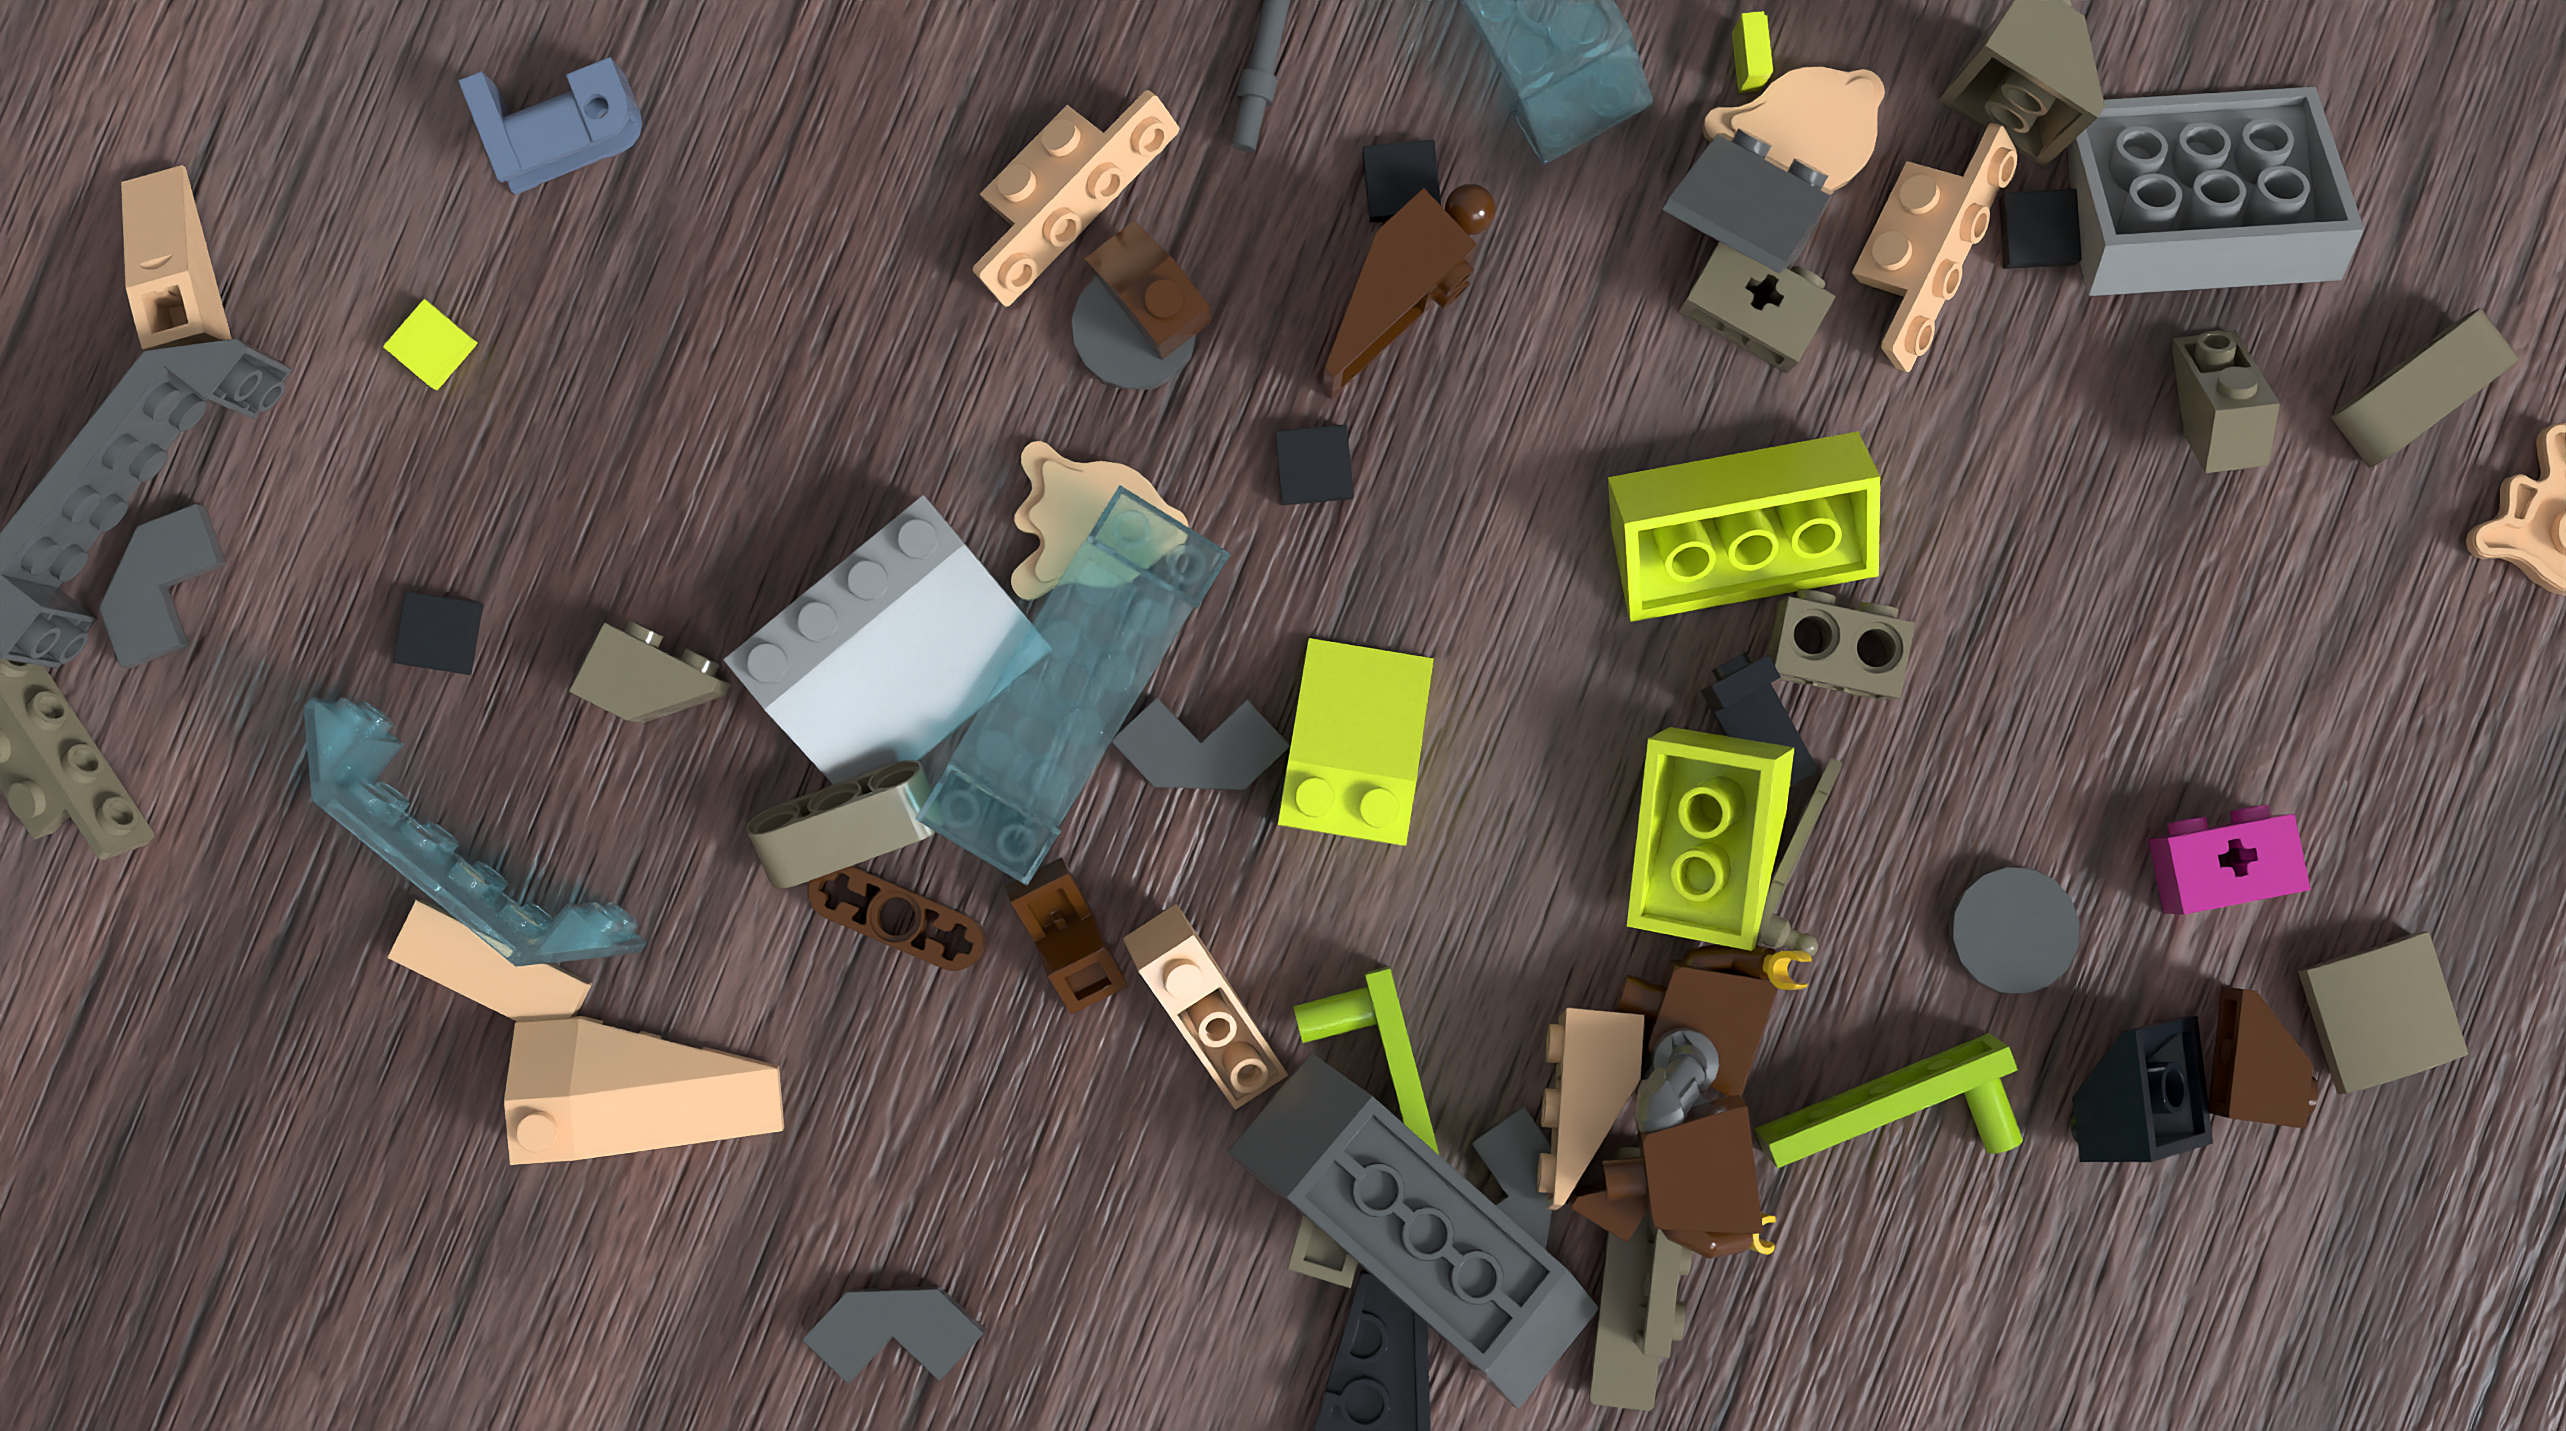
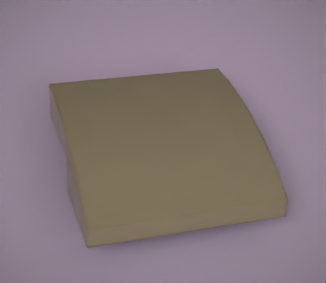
M2429 931L2410 933L2365 951L2344 953L2298 971L2337 1094H2348L2394 1081L2469 1054Z

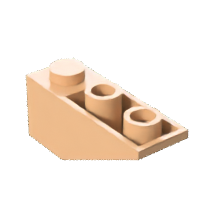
M180 165L121 182L125 286L142 350L147 351L232 339L186 167Z
M1177 904L1123 938L1138 971L1235 1110L1288 1076L1278 1057Z
M1566 1008L1559 1017V1025L1549 1024L1546 1039V1063H1556L1555 1089H1544L1541 1125L1542 1127L1552 1128L1550 1154L1540 1153L1537 1171V1192L1548 1193L1547 1209L1557 1210L1565 1204L1641 1080L1644 1015Z

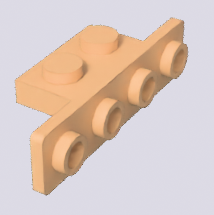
M1149 90L1144 91L1104 133L1070 106L1066 105L980 193L987 204L1012 225L1002 238L973 267L974 274L1004 306H1010L1178 134L1179 126L1158 96Z
M1994 123L1988 125L1963 177L1907 161L1852 271L1859 283L1904 297L1881 345L1882 350L1896 369L1910 372L1917 356H1922L1930 347L1935 332L1934 322L1945 299H1951L1960 285L1963 262L1972 244L1978 243L1987 230L1990 219L1989 209L2000 187H2006L2014 175L2017 165L2016 148L2002 125Z

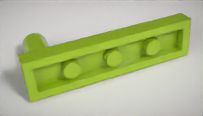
M1387 966L1364 972L1367 987L1293 1006L1303 1043L1377 1024L1403 1124L1439 1155L1391 969Z
M1987 1033L1759 1126L1754 1131L1763 1153L1777 1168H1780L1964 1093L1985 1151L1990 1154L2002 1153L2017 1147L2023 1141L2000 1077L2018 1071L2009 1046L1990 1033Z

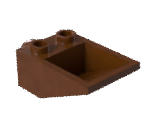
M1464 184L1457 187L1448 196L1445 210L1423 188L1376 231L1325 366L1323 391L1331 399L1435 303L1444 310L1468 288L1470 282L1467 279L1475 270L1471 264L1477 248V244L1470 236L1484 232L1492 224L1496 212L1495 201L1484 187L1477 184Z

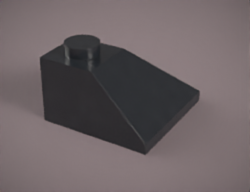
M2198 1016L2180 1017L2125 1030L2121 1033L2072 1097L2074 1111L2071 1116V1132L2074 1140L2078 1143L2080 1162H2154L2213 1144Z

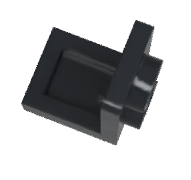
M1744 652L1712 670L1717 682L1700 691L1724 735L1794 747L1790 787L1814 775L1817 772V766L1771 684L1781 678L1770 656L1767 655L1751 662L1747 653Z

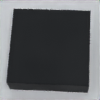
M1435 140L1363 146L1362 153L1369 223L1388 221L1423 188L1441 206Z
M2077 189L2004 193L1999 198L2004 269L2076 265L2082 260Z
M1347 425L1275 431L1282 506L1350 500L1354 498Z
M405 591L393 663L471 675L483 604Z

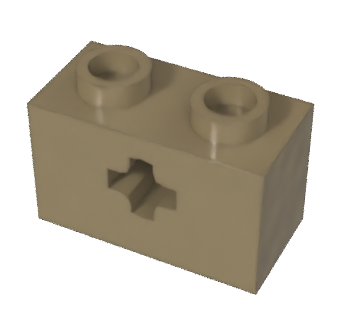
M1719 241L1678 312L1783 372L1788 373L1800 361L1836 296L1824 290L1825 282L1805 268L1792 266L1790 270L1785 269L1779 274ZM1758 287L1768 293L1765 297L1766 305L1761 310L1755 309L1750 305L1754 296L1752 293Z

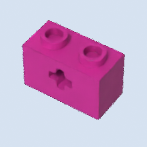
M2269 804L2231 810L2229 813L2232 823L2208 827L2206 816L2167 823L2169 835L2148 839L2163 913L2185 915L2311 890L2295 814L2271 815ZM2229 849H2234L2236 861L2227 863L2226 867H2220L2218 855L2228 852Z

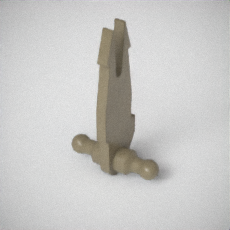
M1830 758L1767 893L1756 941L1757 945L1761 942L1774 949L1785 946L1793 951L1803 950L1809 953L1811 957L1818 950V941L1813 935L1791 929L1789 921L1776 915L1775 912L1843 764L1840 761Z

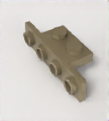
M0 659V790L8 800L11 810L20 818L33 840L54 833L71 817L96 856L101 860H106L147 845L155 836L153 830L46 668L42 665Z
M1621 1145L1616 1149L1615 1160L1640 1157L1639 1147ZM1648 1211L1644 1214L1628 1243L1607 1231L1589 1388V1399L1595 1405L1644 1411L1652 1410L1655 1403L1659 1358H1670L1672 1340L1681 1341L1683 1336L1685 1303L1683 1301H1676L1679 1275L1688 1276L1690 1272L1692 1251L1669 1241L1662 1230L1653 1228L1648 1217Z

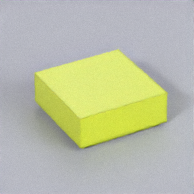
M1764 11L1742 13L1732 31L1738 94L1761 91L1773 72L1767 15H1764Z
M423 299L383 347L427 385L438 390L478 343L434 305Z

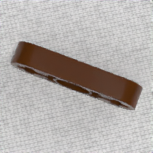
M852 865L809 882L808 898L810 904L822 917L942 969L959 971L969 968L979 961L985 951V931L974 917ZM843 873L850 877L847 888L862 896H869L871 884L880 888V892L872 899L868 906L866 923L856 919L864 907L852 902H840L836 909L829 905L831 895L823 890L826 880L838 881ZM896 897L907 900L915 911V922L912 928L903 935H893L887 932L880 922L882 906L888 900ZM929 909L939 914V917L932 923V926L943 931H954L958 924H962L967 928L964 938L973 943L970 953L958 952L954 959H950L945 956L947 945L931 936L926 937L925 949L914 944L915 940L926 928Z

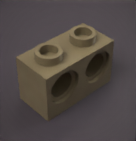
M1799 589L1796 598L1787 597L1777 603L1767 655L1770 656L1781 676L1778 680L1884 702L1901 698L1915 622L1897 619V608L1869 602H1861L1859 611L1834 606L1836 596L1806 589ZM1801 620L1814 623L1821 631L1822 645L1816 654L1803 652L1795 643L1794 629ZM1863 633L1876 636L1883 644L1884 658L1878 667L1866 665L1858 656L1857 643Z

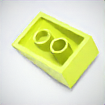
M1309 638L1278 826L1406 846L1434 658Z
M1669 727L1648 738L1627 927L1750 951L1755 948L1787 811L1794 747Z

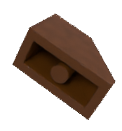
M1135 220L1084 258L1094 274L1161 360L1212 323L1211 310L1208 303L1173 258Z
M2221 986L2208 1099L2209 1113L2229 1119L2306 1129L2307 1116L2313 1113L2318 1100V1084L2316 1078L2312 1076L2313 1063L2257 991Z

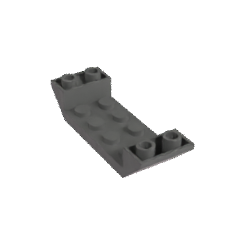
M238 339L143 351L0 533V659L59 668L61 664L74 659L87 644L89 636L86 632L97 620V617L60 590L59 586L63 582L73 579L84 568L88 561L89 555L87 551L102 532L109 531L121 521L128 509L126 501L141 482L150 480L162 469L167 460V449L181 432L191 429L199 422L206 411L207 403L205 401L207 399L255 419L259 412L269 410L278 402L286 387L284 381L293 369L282 361Z
M1310 1053L1226 1151L1274 1195L1283 1196L1470 1362L1467 1366L1516 1409L1522 1406L1599 1310L1596 1303L1567 1268L1372 1095L1313 1053Z

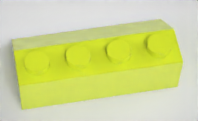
M1859 431L1608 477L1611 530L1630 622L1791 593L1799 589L1807 590L1879 576L1880 475Z

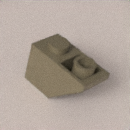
M2236 330L2227 332L2207 331L2200 335L2173 338L2172 353L2184 436L2204 472L2212 473L2268 466L2280 402Z
M628 620L623 630L607 623L603 624L569 692L626 721L642 724L726 696L732 684L715 676L720 667L716 662L685 648L681 657L678 658L658 648L663 636Z

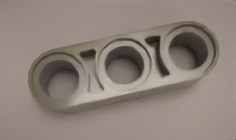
M2477 308L2443 330L2334 412L2330 418L2368 468H2371L2404 448L2508 370L2519 360V357L2481 308Z
M903 760L771 807L756 815L747 824L746 830L772 887L789 888L921 841L937 832L945 819L920 761Z

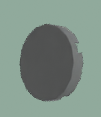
M1097 276L1091 280L1078 296L1071 319L1074 346L1086 369L1104 384L1118 389L1151 390L1176 378L1191 359L1197 337L1196 334L1161 360Z
M2000 867L1977 875L1966 885L1967 887L1961 892L1959 899L1955 900L1949 913L1948 940L1956 962L1976 982L1995 992L2027 994L2050 986L2068 970L2079 947L2080 921L2071 897L2054 879L2031 868Z

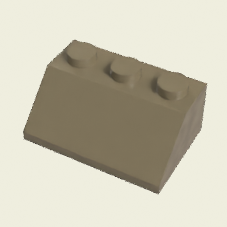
M2011 0L1978 39L1938 101L1985 131L1990 123L2004 126L2016 151L2044 168L2088 128L2105 108L2085 16L2072 8L2070 0Z

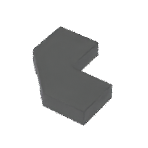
M196 503L136 527L99 607L120 667L130 669L189 646L167 587L227 565L205 506Z
M1158 698L1150 703L1111 740L1155 788L1246 790L1291 747L1248 700L1202 743L1190 733Z
M1521 1105L1470 1142L1506 1192L1505 1196L1493 1204L1546 1249L1552 1209H1547L1548 1193L1537 1192V1171L1540 1153L1550 1154L1551 1145L1526 1108Z
M941 1286L906 1289L864 1288L849 1289L802 1341L849 1384L890 1339L894 1337L940 1381L981 1338L986 1329Z

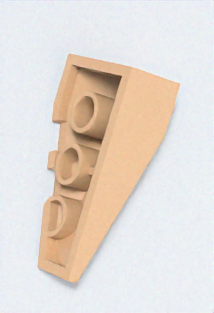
M585 1016L517 1021L515 1023L504 1096L510 1165L581 1160L779 1132L784 1129L779 1065L708 1047L698 1049L662 1040L660 1035L644 1031L635 1033L603 1025L604 1021Z

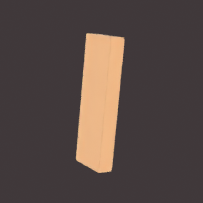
M425 900L415 901L387 957L515 1021L571 1018L577 1016L592 985V982Z

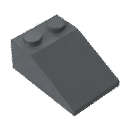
M1741 128L1737 129L1733 137L1726 133L1717 134L1668 198L1662 210L1780 274L1798 260L1836 192L1823 186L1828 175L1794 158L1790 167L1767 156L1772 145Z

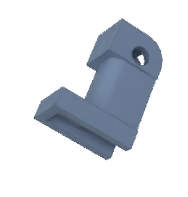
M611 57L566 74L572 90L512 114L508 111L500 89L482 71L459 80L460 87L497 180L501 183L508 181L511 192L514 195L606 157L609 158L622 153L634 145L641 133V113L626 75Z

